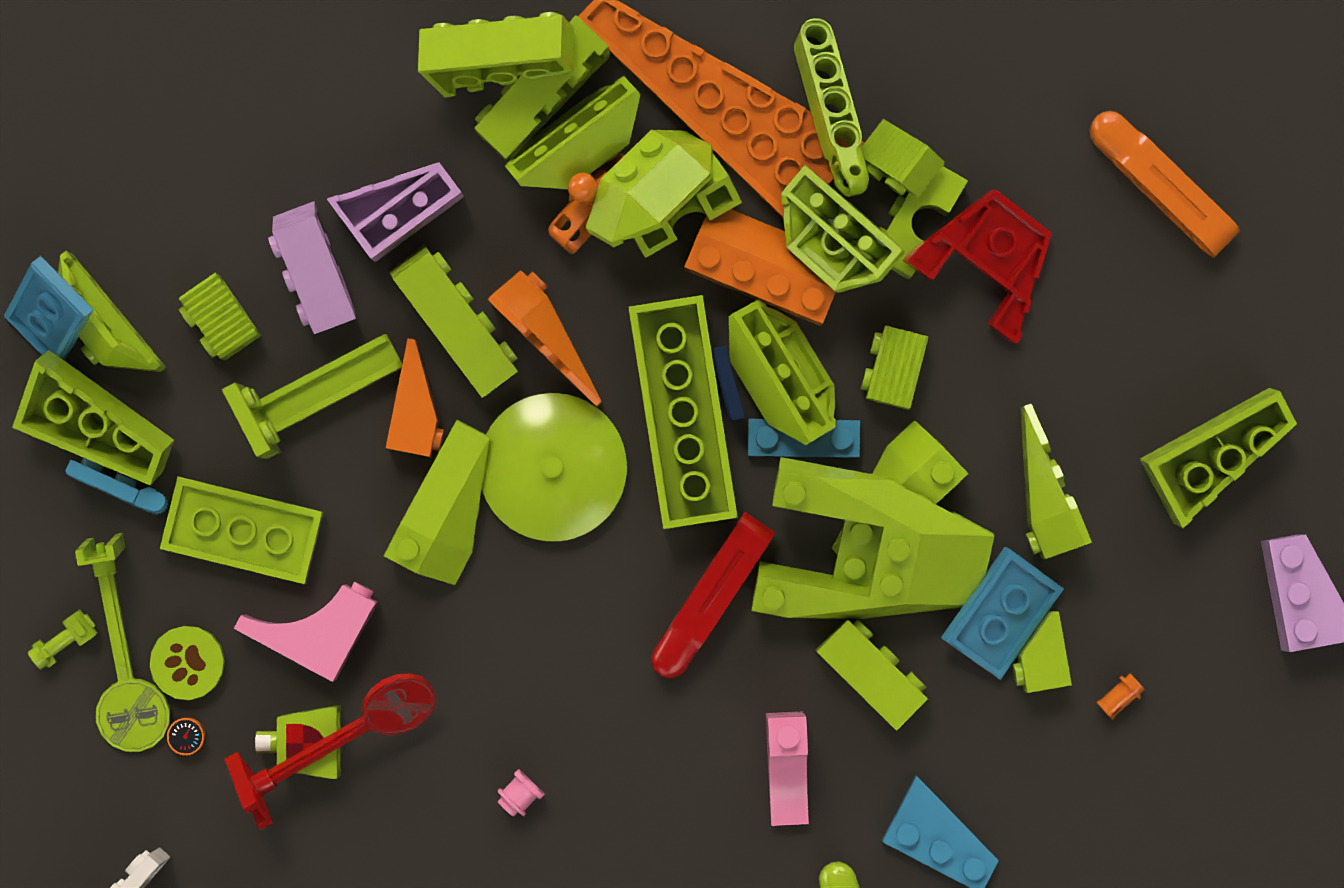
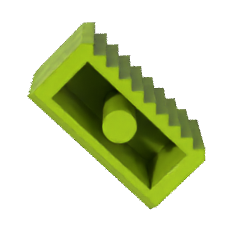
M885 119L880 122L861 147L868 174L877 181H880L884 176L887 178L884 183L901 196L905 191L916 197L921 196V191L926 190V185L930 184V180L935 178V173H938L940 167L944 166V161L928 145L910 136L907 132L887 122Z
M216 272L179 297V300L184 305L179 309L181 315L190 327L197 324L204 334L200 342L212 358L218 355L220 359L225 361L261 336L222 277Z
M884 326L882 333L875 332L870 349V354L876 355L873 369H865L861 384V390L867 391L865 399L909 410L918 381L928 336L890 326Z

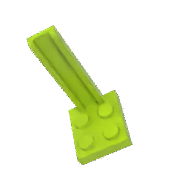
M384 334L259 399L253 388L250 389L238 383H233L222 389L256 457L269 459L281 453L277 445L281 441L278 435L279 432L402 368V362L388 335Z

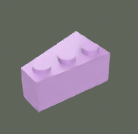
M440 162L395 176L383 182L370 184L346 194L327 198V200L368 256L374 262H377L461 200L464 195Z
M315 201L273 216V236L268 237L275 257L279 258L282 256L286 264L287 270L282 271L288 290L290 292L296 290L301 304L296 305L303 326L310 324L314 334L356 319L355 308L340 268L337 266L330 249V241L327 234H324L318 219V209Z
M1297 534L1261 541L1281 651L1294 652L1344 642V602L1307 536Z

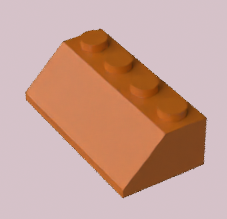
M732 209L711 221L707 216L705 217L684 266V271L752 299H759L769 306L820 327L825 320L836 293L786 247L785 231Z

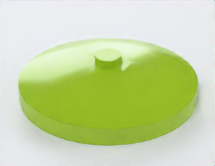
M545 393L522 399L506 409L494 421L486 434L490 436L482 491L495 515L509 528L519 534L542 541H564L577 538L592 531L604 522L613 512L622 496L627 477V458L622 439L610 419L596 406L581 398L561 393Z

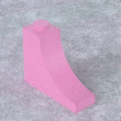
M354 582L352 587L347 584L342 585L338 593L324 608L305 619L290 623H272L244 614L240 616L234 629L333 682L337 680L378 601L371 598L374 593L372 590Z
M803 711L766 713L771 826L809 824L806 716Z

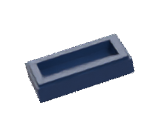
M726 346L713 348L711 351L729 421L733 422L744 419Z

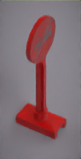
M411 673L396 674L381 680L370 689L364 698L362 705L363 715L270 770L265 768L254 774L253 770L238 752L225 758L243 810L246 813L252 812L257 827L262 830L273 823L263 795L277 788V783L369 730L385 735L402 734L418 727L429 717L434 709L436 697L430 682L422 676Z

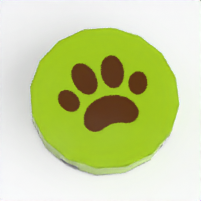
M181 626L171 629L157 640L151 651L150 670L153 680L162 692L175 699L192 700L205 696L217 687L223 675L225 656L222 646L213 634L199 627Z

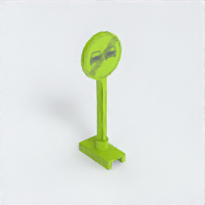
M115 534L106 545H104V542H100L95 546L94 538H88L75 551L78 566L92 564L94 576L98 577L118 682L112 684L101 695L96 707V724L101 736L111 746L125 752H141L153 747L164 737L170 724V706L165 695L154 684L143 679H136L133 675L114 574L117 573L114 560L126 547L124 534Z

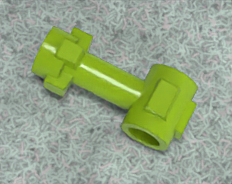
M79 609L62 622L66 627L65 630L46 644L38 640L32 645L33 648L28 651V655L40 670L55 664L57 661L54 655L72 642L76 641L81 646L98 633L94 628L96 624L87 613L84 615Z

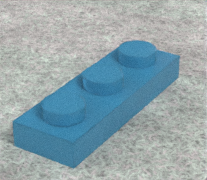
M748 419V456L859 458L860 420H836V427L805 445L771 427L765 419Z

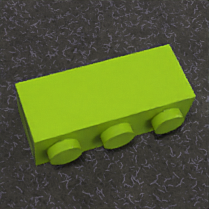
M845 619L815 651L897 731L928 700L922 693L927 687L912 672L905 676L895 666L900 660L885 646L878 650L869 641L873 634L858 619L853 624L848 619Z

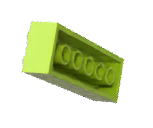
M703 295L629 306L663 529L738 518Z

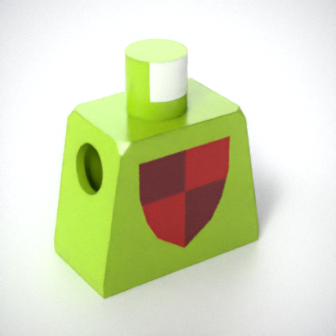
M341 705L278 716L277 731L256 732V754H277V765L341 729ZM341 747L296 773L329 779L339 778L341 776Z

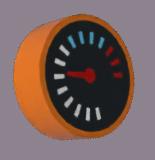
M190 717L176 720L171 724L167 732L168 745L175 753L180 755H191L199 751L206 739L203 725L198 720Z

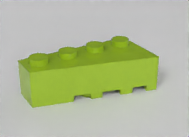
M555 12L541 13L539 17L533 18L507 16L503 21L494 22L475 19L469 21L468 24L455 26L449 23H437L433 25V28L420 29L418 72L445 98L456 96V88L467 87L468 91L475 92L484 90L485 82L491 81L504 86L514 84L519 75L533 80L573 71L574 28L563 15Z
M577 15L569 22L574 28L573 71L533 80L521 75L514 84L506 85L501 91L503 96L494 106L491 104L487 105L475 118V121L478 122L474 128L476 133L507 163L516 156L521 148L541 130L610 58L609 46Z
M423 244L388 271L395 283L483 398L518 372L513 365V362L518 358L505 341L499 345L490 334L496 328L482 311L476 315L470 307L469 303L474 299L462 282L454 285L447 276V273L452 269L441 254L437 252L432 255Z
M1268 388L1140 458V461L1172 522L1183 529L1203 507H1207L1227 485L1233 480L1236 481L1250 464L1259 456L1262 457L1296 426L1297 422L1281 392Z

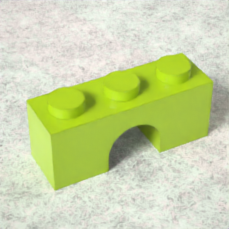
M714 154L712 155V178L662 228L633 238L645 258L678 240L673 232V226L682 216L691 212H702L711 221L742 203L729 175Z
M943 166L940 167L938 173H935V178L930 180V184L926 185V190L921 191V196L916 197L908 193L906 198L901 195L897 197L888 213L894 219L887 230L880 227L885 234L905 251L904 255L891 270L908 280L913 276L915 270L902 260L924 242L915 235L912 229L914 213L921 209L930 208L947 216L968 180Z

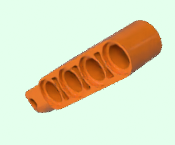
M1105 111L1094 118L1089 130L1090 138L1094 145L1207 255L1215 258L1240 232L1238 225L1147 136L1133 127L1122 115L1114 111Z

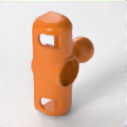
M622 153L615 159L602 164L592 176L582 172L571 177L568 183L569 203L551 222L548 228L551 238L570 254L577 252L591 236L586 230V225L600 180L625 156ZM568 220L571 222L569 229L560 230ZM578 229H579V230H580V236H579V238H578L577 240L570 241V239L572 238V236H573V235L578 231Z

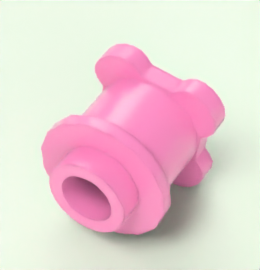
M518 769L514 773L516 777L503 790L501 788L497 790L502 796L497 802L513 817L517 813L525 816V810L537 797L541 799L545 795L537 785Z

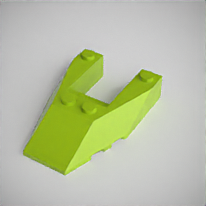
M780 457L772 506L844 519L833 575L760 561L751 611L786 618L865 619L963 607L986 577L994 533L955 512L951 513L934 504L926 496L920 493L918 495L899 485L898 481L892 478Z

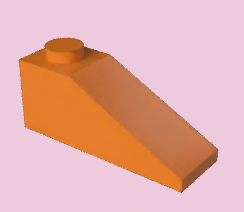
M408 338L386 448L433 457L434 450H441L444 429L438 428L440 421L419 344L416 340Z

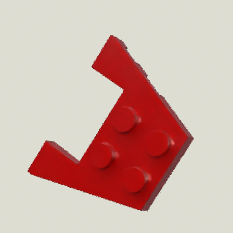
M990 190L907 254L902 261L927 280H934L953 251L1007 291V295L987 325L1010 343L1018 344L1023 332L1020 329L1025 313L1029 312L1032 300L1030 296L1035 279L1039 278L1052 232L998 190Z

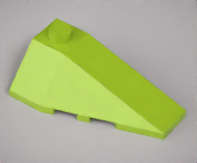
M1032 404L1020 407L1027 525L1030 530L1025 536L1033 555L1039 553L1041 559H1047L1090 544L1092 541L1073 496L1070 497L1069 494L1064 495L1062 488L1065 487L1064 475L1054 459L1050 460L1048 456L1051 448Z
M456 420L403 517L384 557L417 574L456 585L473 552L490 436Z
M915 420L887 445L872 473L873 475L892 478L898 481L899 485L918 495L920 493L931 499L934 504H937L968 475L966 470ZM842 529L831 548L836 554L838 553Z

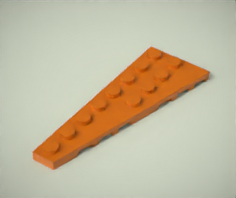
M593 0L578 16L609 46V52L691 131L703 141L711 144L713 152L783 219L784 205H782L781 192L804 165L826 183L830 184L833 180L829 161L825 159L821 150L812 114L805 107L792 102L773 91L772 88L730 64L722 62L705 52L702 48L680 38L667 28L659 26L618 0ZM834 139L839 146L844 148L850 147L844 139Z

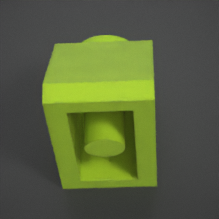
M1049 611L1018 654V663L1013 664L1016 685H1023V691L1026 693L1072 685L1059 611Z

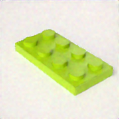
M177 477L160 549L306 584L324 512Z

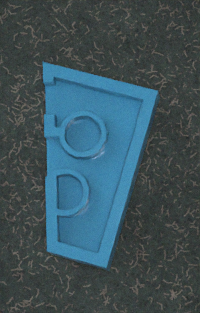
M915 775L881 841L970 888H985L999 860Z

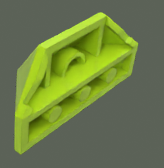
M624 76L617 79L614 84L604 86L595 91L530 139L516 154L515 159L510 160L505 165L506 169L520 186L568 189V183L575 174L584 172L591 175L602 164L615 159L621 150L629 145L640 93Z
M650 130L601 178L586 225L587 232L612 247L623 244L624 240L637 238L662 228L712 178V145L686 131Z
M806 165L802 167L781 192L782 205H784L786 247L837 293L880 282L904 255L905 251Z
M68 251L63 252L60 255L58 274L94 309L79 335V338L85 344L81 347L85 356L94 365L100 362L103 366L113 368L163 371L166 368L163 362L78 259Z
M759 299L729 316L730 362L767 424L805 445L836 427V419L834 418V383L797 322L781 312L767 307L766 303Z

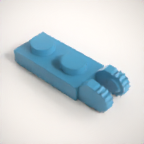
M83 458L81 463L70 460L65 470L69 477L146 512H152L153 515H162L168 509V500L160 491L157 492L156 489L151 487L138 490L135 488L137 484L135 480L119 473L116 474L114 479L101 473L103 466L86 458Z

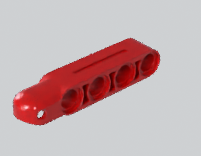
M744 512L655 647L651 656V664L659 676L666 679H674L687 669L772 540L776 531L747 512Z

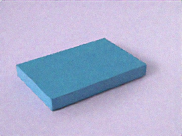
M40 256L29 266L4 317L41 355L50 350L65 361L94 309Z
M1004 547L986 572V577L963 605L941 638L1001 680L1064 588L1011 549Z

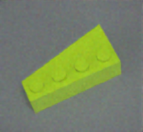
M50 350L34 362L12 426L14 429L148 485H151L163 473L174 443L173 438Z

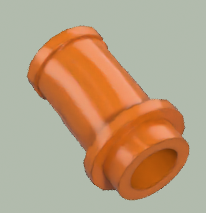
M1131 673L1125 678L1123 676L1119 677L1121 682L1101 700L1096 702L1112 720L1136 697L1139 700L1142 698L1140 694L1145 689Z

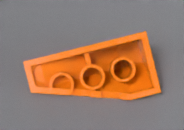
M520 270L487 300L574 386L598 407L602 401L548 296L544 293L548 286L533 271L527 276Z

